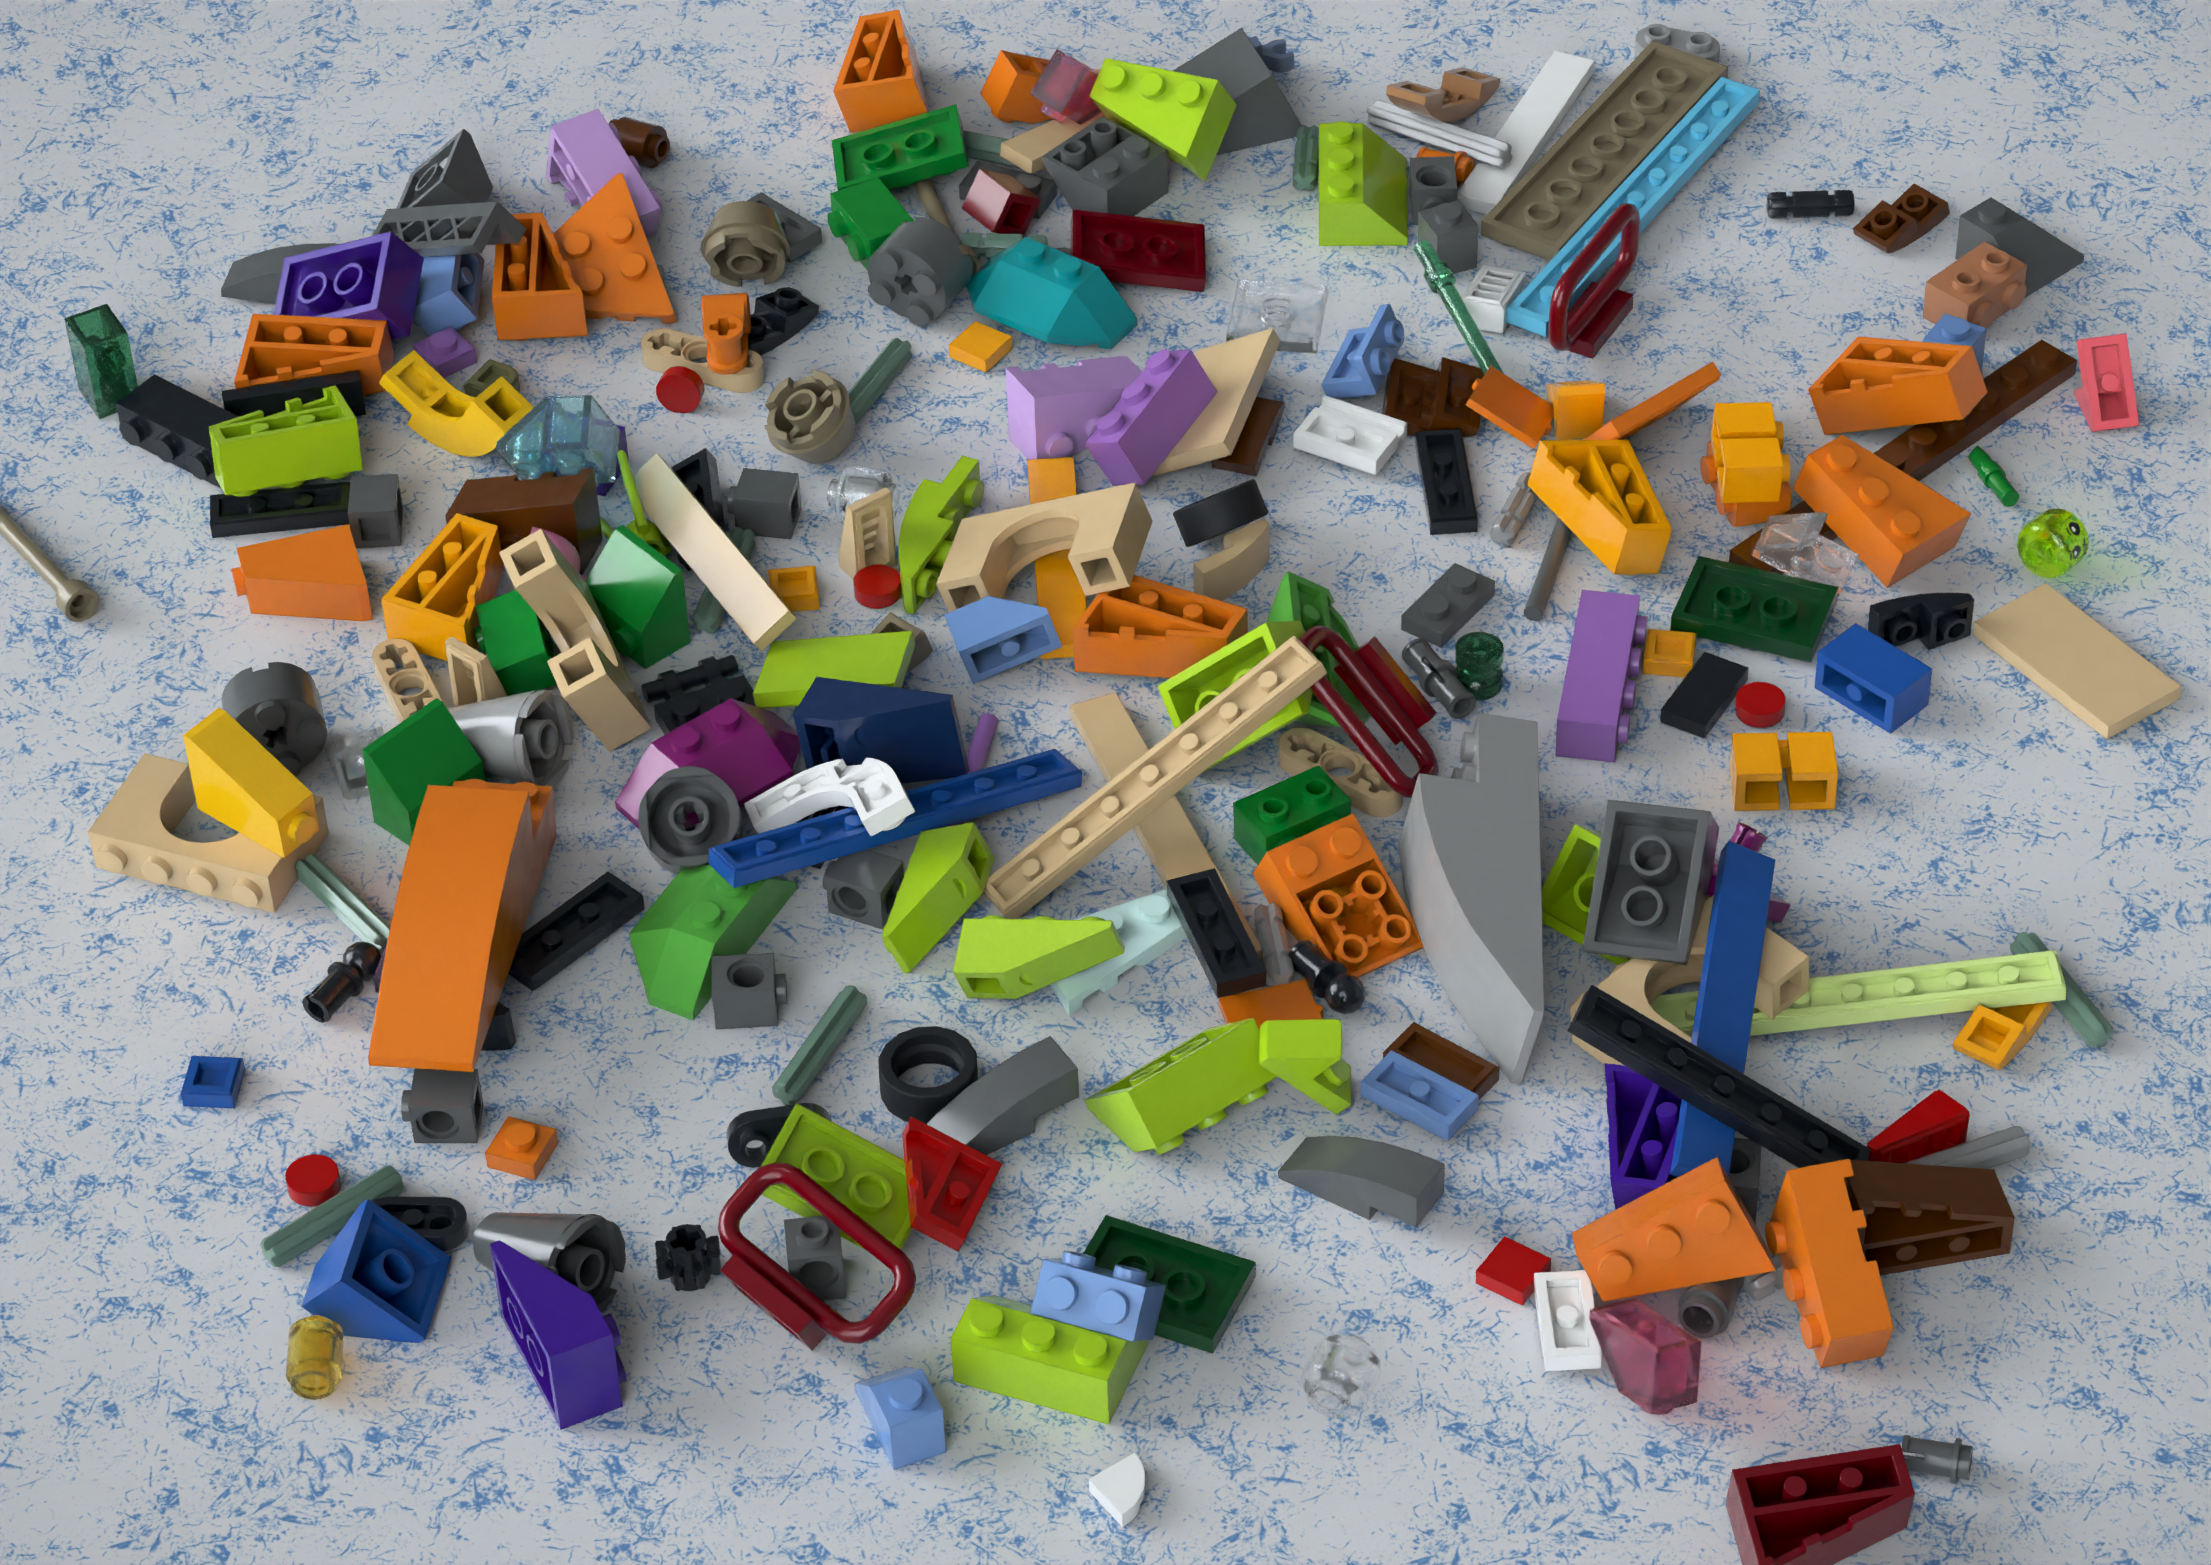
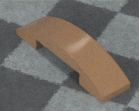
M1461 67L1444 72L1440 89L1403 81L1388 85L1386 95L1400 109L1443 122H1455L1470 116L1483 106L1499 87L1501 78Z

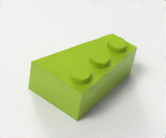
M1105 58L1089 95L1107 119L1167 150L1168 159L1186 167L1204 182L1207 179L1237 106L1219 80Z
M336 385L323 389L324 398L303 405L302 400L298 397L285 401V411L264 417L263 411L258 410L209 426L215 478L224 494L245 497L253 495L263 488L273 486L292 488L302 485L305 480L321 477L330 480L341 479L348 476L350 472L363 470L357 418Z

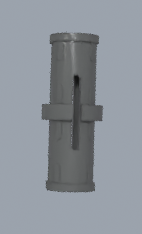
M1417 638L1410 641L1402 651V659L1420 678L1419 683L1423 691L1431 697H1436L1452 718L1460 719L1469 715L1476 705V698L1458 679V672L1454 665L1448 660L1441 659L1426 639ZM1433 673H1436L1444 682V684H1442Z

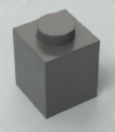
M1459 200L1442 203L1438 206L1418 211V255L1436 279L1477 268L1478 224Z
M743 468L738 485L730 487L727 500L728 513L734 514L735 527H740L743 530L751 529L755 536L792 539L802 510L799 474Z

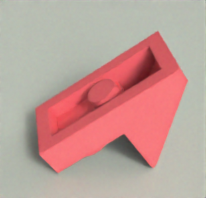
M2127 333L2076 341L2083 387L2074 390V395L2091 432L2139 426Z

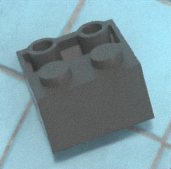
M1104 116L1042 156L1044 166L1072 210L1135 216L1168 193L1167 150Z

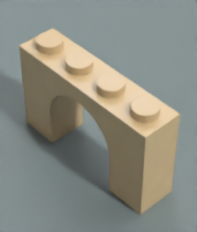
M1136 482L964 518L961 520L936 585L949 612L987 596L1003 599L1010 581L1023 567L1049 553L1070 549L1068 558L1085 596L1127 588L1131 585L1153 521Z
M542 528L500 551L499 554L514 588L541 619L561 652L559 655L548 660L547 663L563 699L609 752L652 728L587 583Z
M144 753L88 830L95 866L111 873H120L155 884H163L202 896H210L241 904L245 907H253L275 913L298 880V870L295 869L297 861L305 859L308 854H315L329 834L323 797L313 795L319 831L285 858L241 833L215 842L199 843L186 841L172 835V833L196 801L189 764Z
M1714 895L1704 902L1687 965L1632 958L1628 962L1620 963L1609 977L1596 986L1690 1043V1036L1660 1016L1650 1005L1660 994L1672 987L1685 983L1700 982ZM1766 927L1754 1006L1774 1020L1777 1015L1809 992V956ZM1587 991L1580 994L1573 1005L1570 1006L1571 1022ZM1572 1034V1042L1601 1063L1623 1065Z

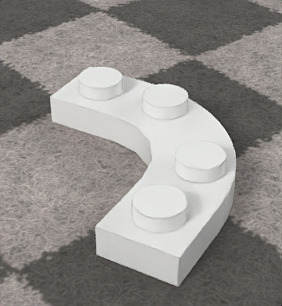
M867 757L862 765L847 766L843 759H838L814 766L744 803L752 825L758 834L797 823V821L820 810L835 806H847L857 810L863 825L872 837L881 831L896 828L907 816L915 812L903 785L893 769L880 760Z

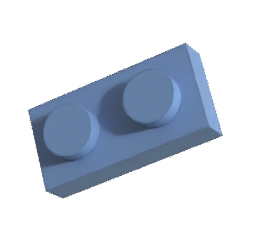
M1392 1050L1361 1081L1362 1097L1447 1141L1478 1110V1094Z

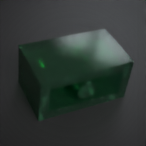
M104 304L64 318L79 391L98 419L118 413L116 402L138 387L128 333L108 304Z

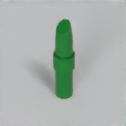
M1977 445L1971 451L1968 458L1977 470L1979 478L1987 488L1993 491L2005 507L2015 505L2019 500L2018 492L2006 478V474L1996 461H1993Z

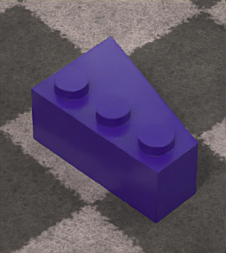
M1604 1063L1609 1124L1610 1180L1616 1210L1678 1178L1671 1175L1670 1171L1682 1099L1627 1066Z

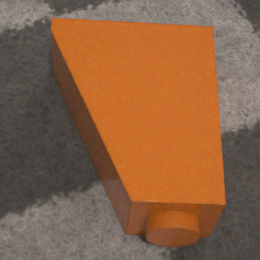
M349 524L236 548L240 567L231 569L237 597L246 595L251 614L349 621L373 620L367 583Z

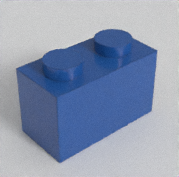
M1855 623L1817 652L1814 688L1891 734L1929 705L1932 668Z

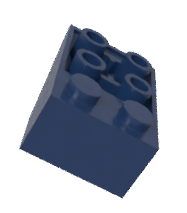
M816 677L793 714L806 769L838 759H843L847 766L862 765L866 757L874 758L888 764L897 775L901 784L949 779L968 774L969 772L954 698L950 694Z

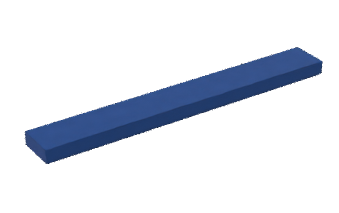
M1052 749L906 791L915 812L907 816L896 828L881 831L872 837L863 825L857 810L849 807L709 848V864L733 888L918 835L921 831L942 828L1079 788L1082 784V771L1058 750Z
M1728 841L1720 853L1691 1043L1744 1074L1776 860ZM1682 1099L1670 1174L1679 1177L1718 1157L1729 1177L1735 1130Z

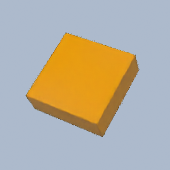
M975 321L949 344V357L986 373L1013 349L1012 336Z
M816 566L768 570L769 585L792 612L819 609Z
M1648 629L1643 674L1685 678L1693 667L1697 633Z

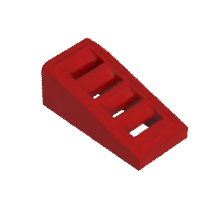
M1940 1089L1934 1091L1867 1143V1147L1871 1149L1867 1161L1905 1163L1965 1143L1970 1113L1967 1108Z

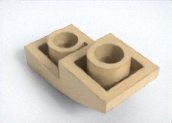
M1263 518L1224 535L1223 551L1193 563L1194 593L1223 601L1253 580L1270 559L1269 523Z

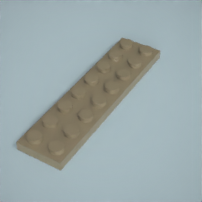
M1652 41L1481 221V236L1529 252L1543 259L1552 260L1721 77L1728 79V66Z

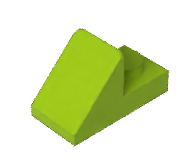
M1268 1020L1260 1025L1259 1064L1336 1115L1351 1105V1066L1342 1058V1022L1340 1020Z

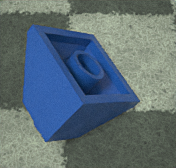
M366 1199L359 1205L315 1265L301 1307L343 1336L420 1343L426 1339L451 1256L377 1204Z

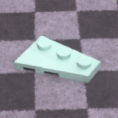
M1167 889L1084 916L1099 917L1104 920L1113 921L1125 946L1124 954L1050 984L1069 1016L1083 1008V999L1098 989L1105 993L1117 985L1118 976L1134 965L1145 966L1187 938L1169 901Z

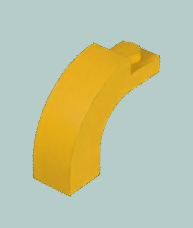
M415 350L389 369L379 382L412 415L407 423L408 426L435 446L461 456L474 457L491 452L526 423L535 409L502 376L477 397L464 394L449 384Z

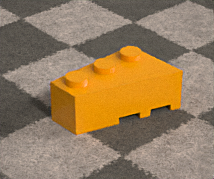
M1540 440L1527 484L1534 493L1614 575L1658 574L1672 528L1629 440Z
M455 514L381 599L388 640H407L414 645L417 652L447 661L445 641L451 636L477 650L479 644L474 628L480 626L476 605L494 599L504 570L503 560L499 554L501 546L497 525L462 514Z

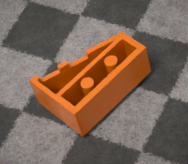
M1844 435L1808 454L1793 487L1798 495L1887 588L1954 548L1972 514Z

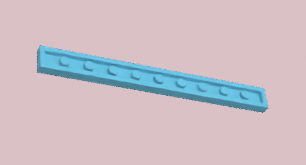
M1721 77L1506 308V323L1546 337L1549 334L1550 302L1557 282L1614 210L1623 203L1634 204L1640 214L1641 233L1759 104L1760 90ZM1621 232L1577 285L1571 296L1568 311L1592 281L1596 282L1617 260L1621 245Z

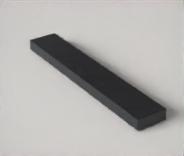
M1591 985L1584 994L1567 1030L1569 1033L1794 1166L1802 1168L1839 1161L1840 1159L1868 1160L1871 1149L1606 992Z

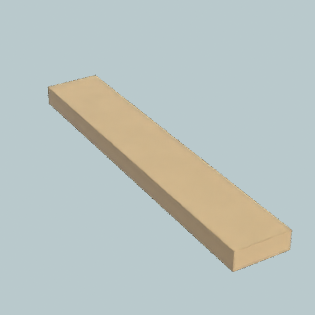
M656 453L633 475L644 512L752 643L763 651L797 617L668 463Z

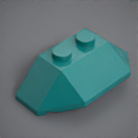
M1028 237L1021 239L991 257L981 266V270L972 275L971 280L966 285L974 312L1046 343L1074 346L1098 344L1099 348L1112 349L1138 326L1137 317L1100 267Z

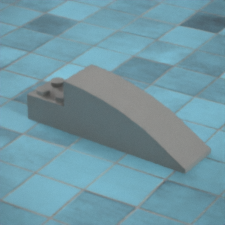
M1478 713L1473 732H1464L1460 749V761L1463 762L1462 769L1454 768L1451 778L1418 774L1398 843L1403 884L1413 921L1427 957L1448 998L1509 1081L1521 1084L1544 1015L1538 722Z

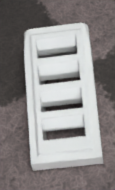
M1483 265L1460 301L1459 326L1503 334L1508 324L1506 323V308L1521 293L1526 282L1527 273Z

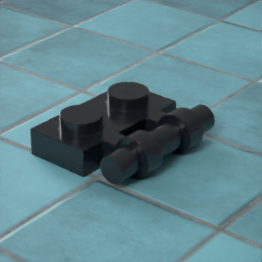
M733 655L717 660L714 656L699 660L696 667L675 673L674 670L659 673L657 680L641 685V690L647 703L661 698L665 699L664 702L653 705L655 720L664 735L730 698L756 706L753 697L754 690L744 675L730 680L724 679L739 672ZM701 685L706 686V688L688 694L683 692Z

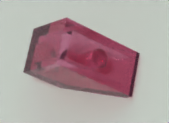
M1056 49L1030 92L1032 96L1044 103L1040 111L1061 124L1067 117L1080 125L1102 112L1089 96L1099 72Z
M1636 1298L1590 1309V1323L1618 1392L1639 1405L1643 1411L1654 1415L1669 1414L1674 1408L1697 1403L1702 1343L1700 1340Z

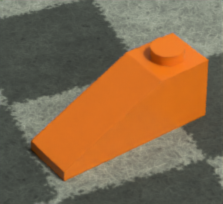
M1001 50L980 95L991 108L992 115L1006 123L1020 121L1034 124L1061 117L1093 103L1094 101L1089 95L1100 70Z

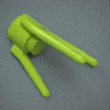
M620 450L617 452V458L635 518L626 528L663 556H666V554L672 551L670 543L658 527L646 519L625 451ZM600 516L602 534L609 540L614 530Z

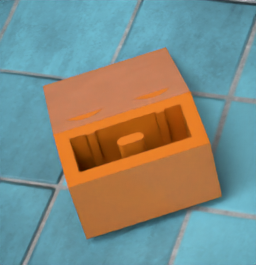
M1354 813L1267 851L1252 873L1268 903H1275L1281 908L1284 919L1282 923L1298 942L1303 940L1311 941L1330 960L1341 962L1346 967L1348 974L1359 978L1424 948L1411 914ZM1338 887L1347 891L1345 896L1340 897L1331 889ZM1307 900H1311L1307 904V908L1305 910L1302 903ZM1338 916L1340 918L1344 917L1342 921L1338 924L1336 921Z

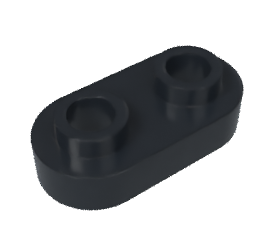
M800 1103L805 1108L832 1121L829 1113L823 1107L814 1103ZM795 1104L747 1111L736 1116L730 1122L726 1132L728 1150L731 1157L742 1166L750 1168L761 1167ZM753 1140L763 1142L760 1147L756 1148L746 1146Z
M389 1196L372 1200V1202L442 1251L458 1247L468 1236L469 1226L466 1210L455 1199L447 1197Z

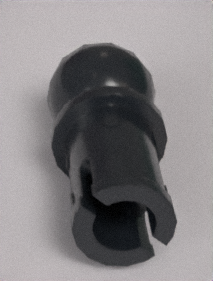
M1303 940L1291 949L1288 956L1292 959L1294 970L1298 971L1310 983L1311 990L1317 997L1326 999L1327 1004L1333 1011L1349 1014L1361 1008L1365 1000L1366 990L1360 979L1348 974L1346 967L1341 962L1330 960L1309 940Z
M364 941L356 942L347 947L343 954V961L332 963L328 967L327 977L310 994L303 998L302 1003L305 1011L318 1022H328L350 996L356 997L363 991V982L378 976L382 969V955L379 949L372 943Z

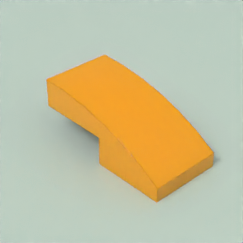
M2052 1002L1991 1009L1978 1004L1954 1040L1953 1049L2001 1070L2032 1038L2052 1010Z

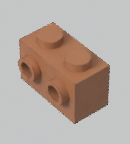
M1983 242L1926 281L1923 318L1936 324L1946 313L1988 328L1994 320L2010 309H2015L2023 301L2027 291L2025 285L2027 264L1991 244Z

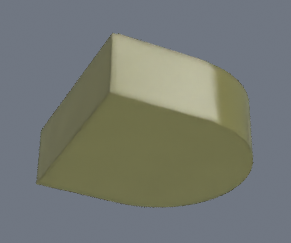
M489 359L464 384L465 394L477 397L501 376L520 392L518 373L509 365Z

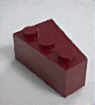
M1896 1444L1732 1469L1725 1504L1742 1565H1833L1907 1528L1915 1492L1901 1445Z

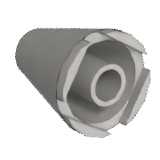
M540 689L447 708L481 758L485 772L515 782H530L542 786H554L559 783L566 772L570 760H562L564 745H573L572 716L563 697L553 695V691Z

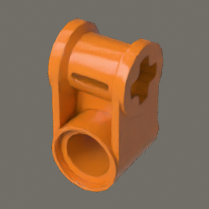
M748 293L702 295V324L704 338L707 340L706 358L708 368L717 374L729 375L737 373L748 362V334L751 333Z

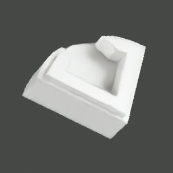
M1134 1452L1089 1479V1492L1122 1527L1136 1517L1144 1498L1146 1482L1144 1467Z

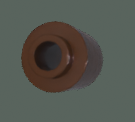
M628 117L610 121L618 130L621 146L628 156L632 155L637 160L639 166L655 168L666 159L670 149V141L666 130L662 126Z

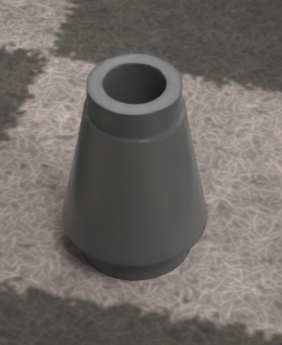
M1744 1277L1694 1285L1683 1293L1678 1304V1319L1682 1327L1688 1333L1698 1338H1711L1724 1332L1729 1325L1741 1288L1744 1285Z

